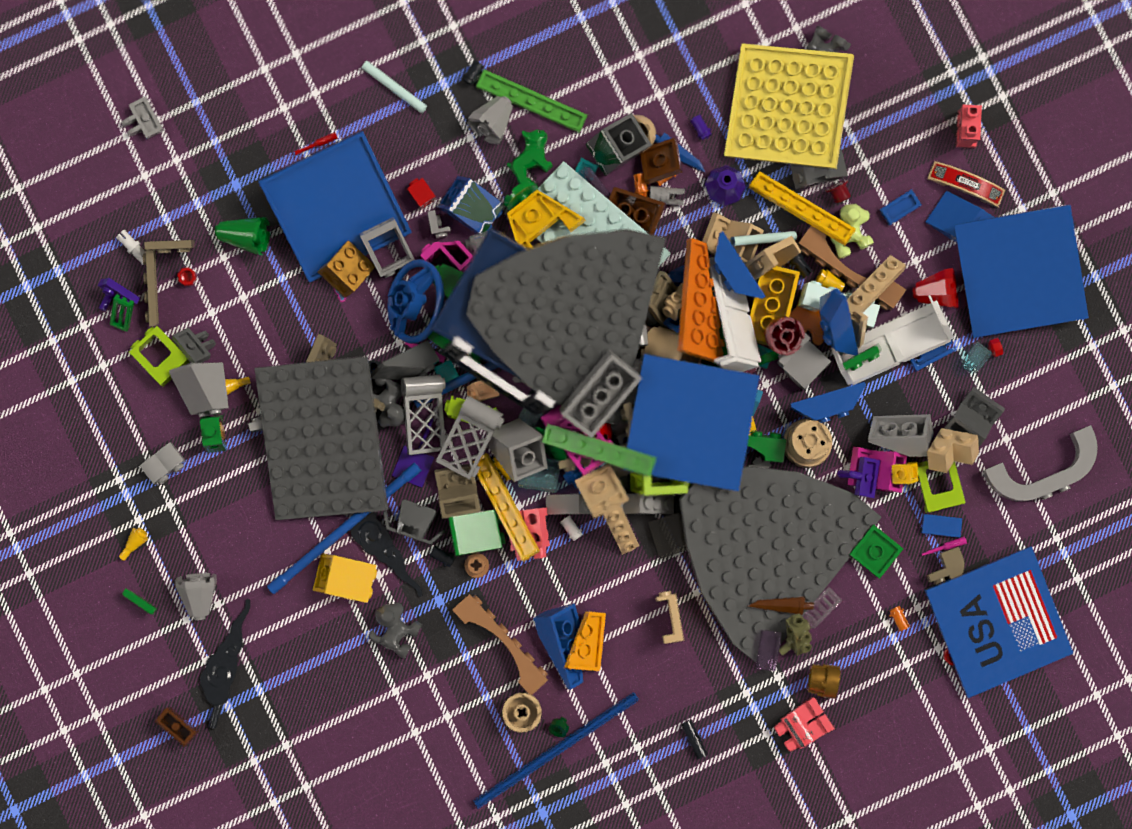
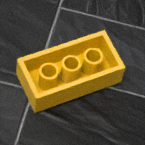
M775 266L758 279L757 284L765 297H754L750 311L757 343L767 345L765 330L769 322L774 318L780 316L790 317L800 275L799 271Z

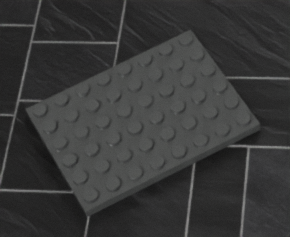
M368 356L256 367L255 375L275 520L387 510L388 504Z

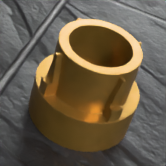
M813 664L809 672L808 692L817 694V696L836 699L840 682V666Z

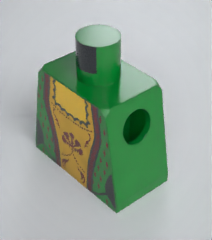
M223 415L201 418L202 443L206 452L227 451Z

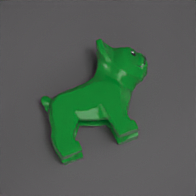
M537 129L532 132H521L525 139V150L512 163H507V167L512 170L519 184L529 180L532 182L530 178H527V170L539 166L545 172H548L553 167V164L545 158L544 148L548 136L544 130Z

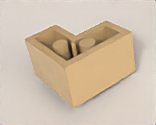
M941 428L927 451L929 470L947 473L954 461L972 465L979 454L978 435Z

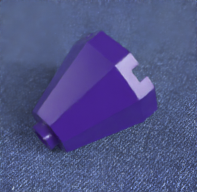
M728 165L711 170L704 185L709 200L723 207L739 202L746 187L741 172Z

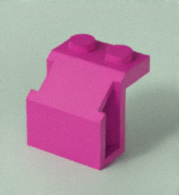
M460 241L434 242L432 245L429 243L421 250L422 254L420 255L422 260L432 263L442 254L455 269L461 272L465 271L473 257ZM458 249L467 260L460 265L447 250Z
M853 447L850 470L858 472L860 457L880 460L876 489L885 492L902 493L903 484H893L892 465L906 464V455L898 452L875 451ZM848 478V485L856 487L857 479Z

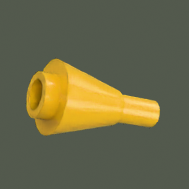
M249 376L241 379H225L227 395L241 386L251 384Z
M139 527L137 529L133 528L126 547L119 555V558L125 561L131 552L148 540L147 532Z

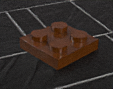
M675 137L654 144L648 150L640 153L644 180L647 185L683 173L678 143Z

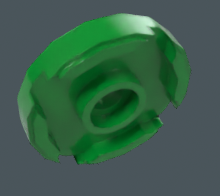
M529 180L515 186L512 190L513 193L510 196L506 195L504 199L505 207L508 210L513 209L530 194L538 190L537 184Z

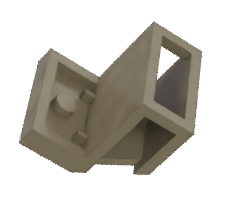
M470 464L461 465V468L469 472L471 466ZM449 468L434 470L442 519L481 512L474 477L468 479Z

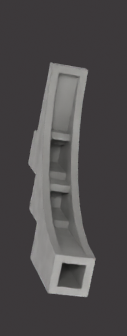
M582 494L546 495L547 514H592ZM626 494L629 501L621 504L624 514H674V495Z

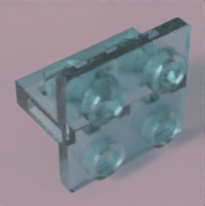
M546 459L547 469L519 480L518 487L556 493L560 472L559 462Z

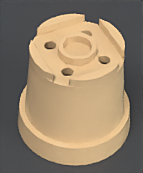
M654 326L647 333L648 345L645 346V350L641 349L642 359L644 354L701 364L702 358L678 351L679 333L662 326H658V328Z
M810 419L797 420L787 428L783 436L787 440L785 448L786 457L793 464L802 468H813L822 464L828 458L832 449L831 434L828 428L819 421H812ZM798 435L802 436L801 440L798 439ZM807 449L811 451L810 454L806 453Z

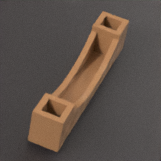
M810 226L798 243L801 253L805 256L811 255L815 258V262L818 265L831 269V273L837 278L842 277L847 280L846 284L853 289L859 288L867 278L853 272L839 261L825 239L827 235ZM893 281L876 299L879 302L877 305H880V308L885 311L888 309L891 311L906 289Z
M469 594L453 611L465 624L472 622L488 629L506 645L518 666L520 673L519 684L532 695L548 681L546 678L548 673L541 666L537 668L533 664L535 659L528 652L524 654L521 651L520 647L522 645L514 637L511 640L507 635L509 632L502 623L498 625L494 621L496 616L489 609L485 611L480 606L483 602L476 595L472 597Z

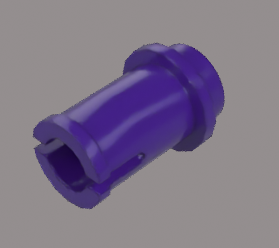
M701 115L691 119L690 122L699 134L698 138L705 140L712 135L711 128L708 129Z

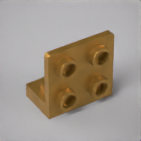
M347 241L333 258L319 269L318 273L346 298L355 292L375 268V265L350 241Z

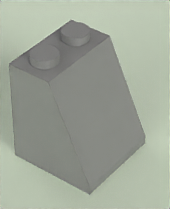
M192 363L169 370L191 415H199V418L210 417V415L221 414V410L229 408L223 363Z
M520 418L502 425L500 429H495L488 446L512 481L516 482L547 469L544 443H542L543 435Z

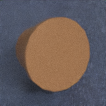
M471 554L465 560V571L471 577H483L489 570V561L482 554Z

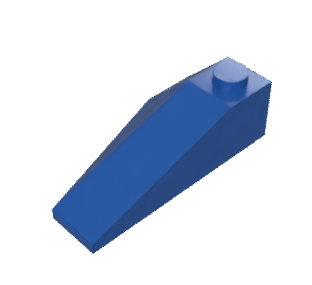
M575 603L547 610L535 616L534 622L538 636L567 689L571 690L583 683L582 670L564 668L578 632L577 628L580 627Z

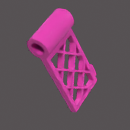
M558 405L541 417L545 427H547V424L573 432H583L561 414V405ZM599 430L597 431L596 439L613 444L610 439L606 441ZM564 449L583 476L604 463L603 461H595L593 458ZM581 459H592L591 465L584 469L581 466Z

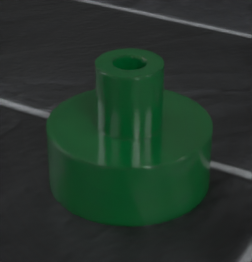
M564 717L553 719L548 727L550 733L559 738L565 737L569 731V726L566 723L567 720Z

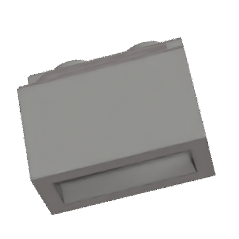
M804 333V340L802 339L800 344L801 348L791 355L779 354L780 360L777 362L786 371L785 374L803 391L831 362L809 341L810 337L806 333Z

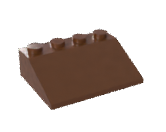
M613 187L609 198L615 206L648 234H655L666 203L617 187Z

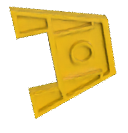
M539 190L534 191L507 213L515 241L526 248L533 247L530 242L560 219L570 232L586 221L582 216Z

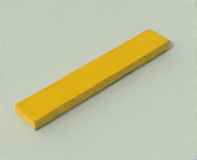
M760 171L749 184V189L844 246L856 231L854 227Z
M485 453L478 463L480 469L477 476L521 560L526 561L540 552L498 470L493 464L490 455Z

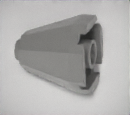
M496 96L472 112L468 118V126L477 136L480 137L481 134L486 136L484 139L486 142L499 145L504 137L513 108L510 99L505 96Z
M210 573L188 574L186 579L182 580V576L175 580L176 589L189 617H194V620H203L206 618L205 616L210 614L217 583L216 574H212L211 577Z

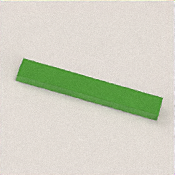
M485 69L476 85V88L494 96H505L510 99L512 104L578 133L581 132L587 118V114Z
M547 424L542 443L650 477L657 459L656 457Z

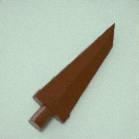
M799 596L757 600L746 607L803 615L804 610L814 609V603L805 602V597Z

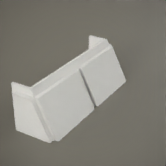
M714 257L709 258L710 267L708 270L710 277L713 279L729 355L714 360L721 369L738 372L759 367L758 363L761 362L752 319L747 314L750 311L746 295L735 293L733 289L729 291L723 282L726 280L723 273L720 275L713 267L716 264Z
M929 295L930 304L866 332L864 344L858 349V354L878 343L882 351L877 359L868 362V360L863 361V365L854 371H851V369L845 370L842 364L854 355L836 351L832 347L831 350L847 384L855 385L891 369L901 362L909 361L951 342L954 336L938 301L933 302Z

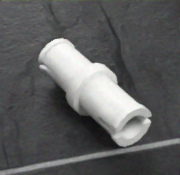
M123 230L121 233L126 239L118 234L116 239L128 249L127 252L129 254L132 253L143 265L142 256L146 251L140 246L141 243L139 241H135L126 230Z

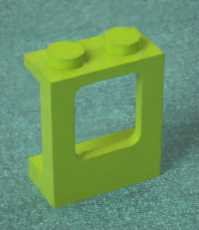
M156 326L155 328H149L145 332L146 336L141 341L137 340L133 343L129 353L164 387L172 379L169 370L187 365L190 361L163 330ZM156 336L171 351L170 356L158 367H154L140 353Z
M928 461L918 463V479L925 503V513L965 504L955 461L949 469L953 489L936 495L931 493L926 475V470L929 469Z
M630 472V492L641 495L688 493L690 482L670 479V482L651 483L650 476Z

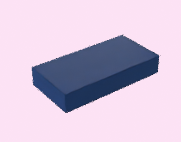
M911 189L879 211L890 226L922 206V204Z
M923 514L921 533L961 537L962 518Z

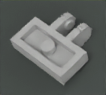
M146 96L129 104L133 115L123 120L121 124L128 126L137 120L139 125L127 131L128 137L143 131L145 137L149 139L164 131Z

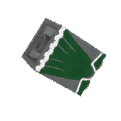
M632 113L603 128L585 144L605 176L621 168L652 146Z

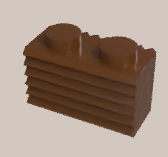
M172 707L166 708L155 720L158 725L184 747L188 746L199 733L196 727L190 725V722L184 720V717L178 715V712H175Z

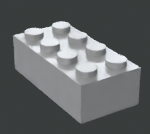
M609 349L560 407V412L565 418L592 438L642 377L639 372Z

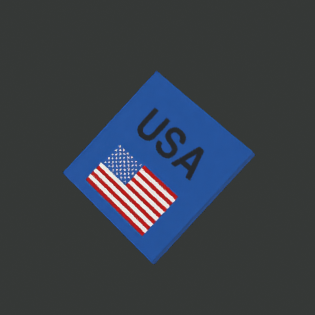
M1032 546L924 590L967 698L1074 654Z

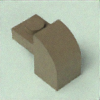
M956 547L938 554L944 569L930 573L926 577L928 582L934 581V584L946 581V576L950 580L962 575L964 559L960 548Z

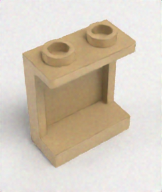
M790 236L764 249L745 263L756 281L775 266L782 267L801 253V250L793 237Z
M671 591L659 593V597H656L655 600L656 602L667 600L673 634L662 636L663 644L683 641L676 594L671 595Z

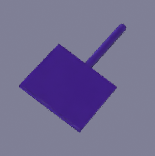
M431 418L428 423V426L430 427L432 426V423L434 421L433 418ZM426 428L423 435L424 440H426L430 431L428 428ZM404 446L392 476L398 478L404 470L415 462L422 471L410 480L409 483L423 487L434 457L424 453L408 455L407 447Z

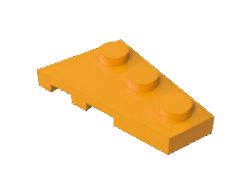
M585 611L564 668L600 671L606 613Z

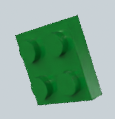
M878 343L844 361L842 364L845 370L851 369V371H854L863 365V361L868 360V362L877 359L882 349Z
M873 525L849 555L880 579L902 552L903 548Z

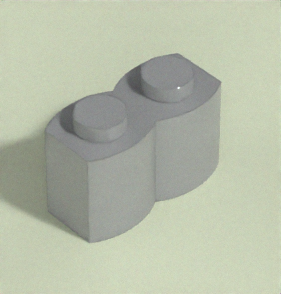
M170 442L143 462L140 467L153 484L159 483V485H162L169 479L168 475L173 471L177 473L184 468L183 464L186 460L174 444Z

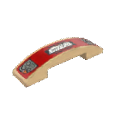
M934 161L927 178L940 185H947L977 197L980 201L997 208L1005 192V189L984 178Z

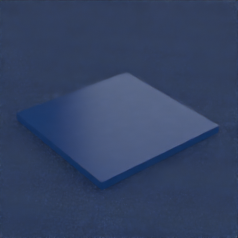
M363 130L258 180L309 283L322 277L318 273L319 269L328 263L347 241H350L364 255L369 254L359 234L394 217L403 237L412 233ZM392 229L368 242L374 252L399 238L395 230Z
M1070 204L954 225L973 338L1089 318Z
M644 354L640 373L642 379L638 384L627 449L657 458L652 476L739 491L760 376Z

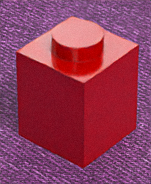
M416 178L409 183L410 187L407 190L421 210L437 199L423 178L420 180Z

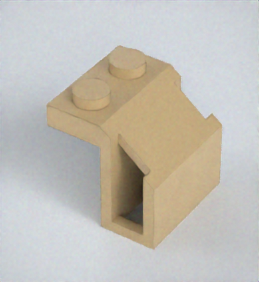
M713 213L702 242L707 243L708 253L715 255L718 236L721 231L725 233L730 241V238L734 236L763 234L764 230L751 223L732 221L718 213ZM759 244L733 247L745 264L755 256Z

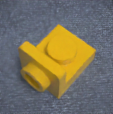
M918 462L892 465L893 484H912L918 482Z

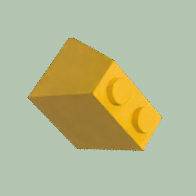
M322 553L313 591L368 603L373 592L371 588L372 582L377 575L376 565Z

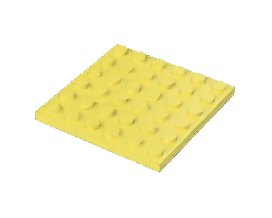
M742 44L724 156L837 169L854 55Z

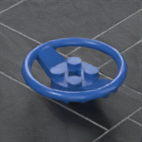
M418 259L404 265L395 276L388 292L390 329L394 331L396 337L406 343H419L428 338L433 332L431 327L444 306L443 282L438 270L430 262ZM416 267L424 268L408 281L403 280L410 270ZM435 282L436 307L429 325L418 335L409 336L405 334L407 319L415 320L422 305L426 303L427 299L423 293Z

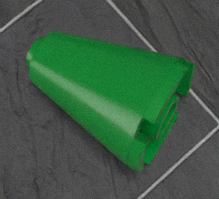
M264 217L221 221L215 227V236L222 242L262 256L261 252H266L269 244L270 232L267 231V226H270L268 219Z

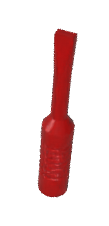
M333 132L321 139H317L315 143L294 152L298 155L313 147L323 146L338 139L337 134Z

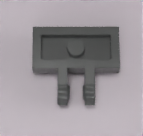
M189 327L172 336L173 342L191 364L203 363L209 360L211 354L208 351L216 344L213 339L201 343L208 338L209 334L207 331L194 335Z

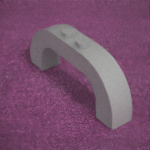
M1091 425L1071 433L1070 436L1076 449L1073 463L1067 469L1032 484L1021 485L1014 482L1009 477L1003 463L982 471L993 491L1005 499L1018 502L1030 501L1040 497L1042 500L1053 496L1052 492L1059 490L1061 493L1070 489V484L1079 481L1091 470L1097 456L1095 433Z

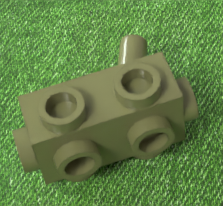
M800 614L792 615L785 620L787 639L785 640L787 643L780 647L778 651L784 655L790 649H793L798 656L812 649L810 644L812 639L809 633L811 628L808 621Z

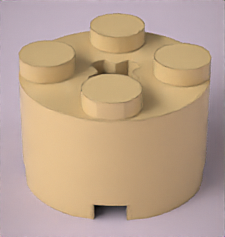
M516 693L508 698L504 704L503 719L506 725L516 732H527L534 729L541 719V705L533 695ZM525 707L527 716L519 717L517 709Z

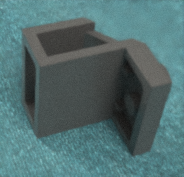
M841 145L837 169L790 164L796 190L815 183L837 181L848 176Z
M973 387L960 403L954 416L950 417L944 429L978 435L980 447L1005 408Z

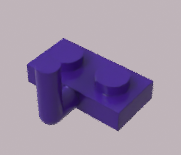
M110 278L101 279L98 287L102 288L103 293L106 294L99 306V309L104 312L116 294L120 295V299H123V297L127 298V302H130V300L134 301V305L140 299V297Z
M860 457L858 472L839 470L837 475L839 478L857 479L854 495L875 498L880 460Z

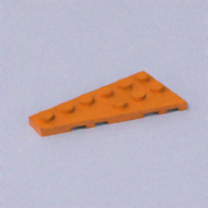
M690 238L687 239L678 351L715 362L714 359L723 357L722 347L724 346V341L720 339L719 334L721 324L716 296L713 297L712 293L714 283L713 279H710L708 270L710 260L707 243Z

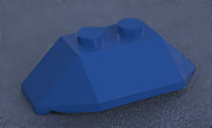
M721 231L714 255L716 264L713 267L719 275L723 273L726 278L723 282L729 291L733 289L738 294L764 298L765 295L725 233Z
M835 288L820 297V316L822 320L820 325L825 334L823 339L828 346L831 345L836 351L856 356L858 355V349L847 298Z
M862 382L791 403L789 408L812 421L819 420L820 423L831 421L830 417L835 415L838 418L849 415L848 411L854 409L866 384Z

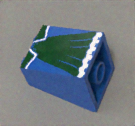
M457 176L437 207L476 234L484 236L490 227L492 228L491 224L495 218H499L502 214L504 204L472 179Z

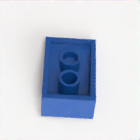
M946 191L925 223L957 243L955 224L994 218V216Z

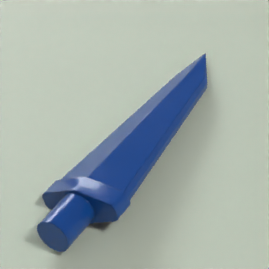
M663 133L662 137L656 134L654 142L660 143L671 139V137L666 133ZM678 144L681 162L705 172L700 160Z

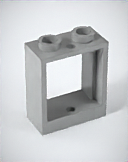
M394 217L359 234L380 277H389L395 274L394 270L402 268L407 263L415 260ZM394 229L407 256L381 268L368 241Z

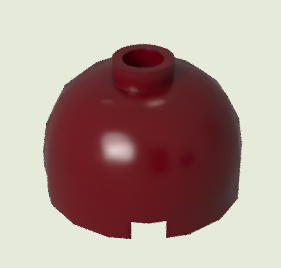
M787 316L774 318L769 322L765 330V341L768 347L775 353L786 356L797 352L801 348L802 339L804 340L805 337L804 328L801 323Z

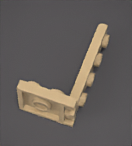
M891 255L847 299L858 349L864 344L868 316L863 314V312L905 270L906 264Z
M608 463L575 480L593 517L596 518L603 514L622 555L638 547L637 539L621 507V504L629 501L611 465Z

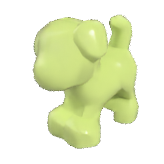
M857 204L843 206L840 210L841 220L856 229L848 243L856 242L861 250L873 245L872 237L869 235L863 236L860 230V226L869 220L870 213ZM830 237L835 245L839 260L851 255L850 248Z

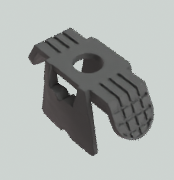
M402 500L397 529L390 527L387 510H384L387 530L430 545L445 533L444 530L441 531L431 541L423 539L437 515V511L408 500Z

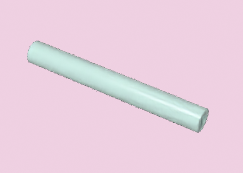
M366 61L363 64V70L420 113L426 110L427 105L370 62Z
M795 231L734 236L730 238L732 246L774 243L790 236L796 240L797 234Z

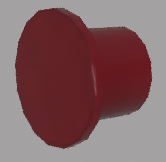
M848 180L840 181L825 190L831 193L836 204L851 197L846 186L849 182Z

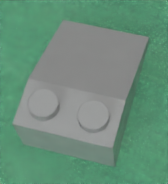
M931 415L873 416L868 442L909 457L928 456L927 451L931 446L933 437Z

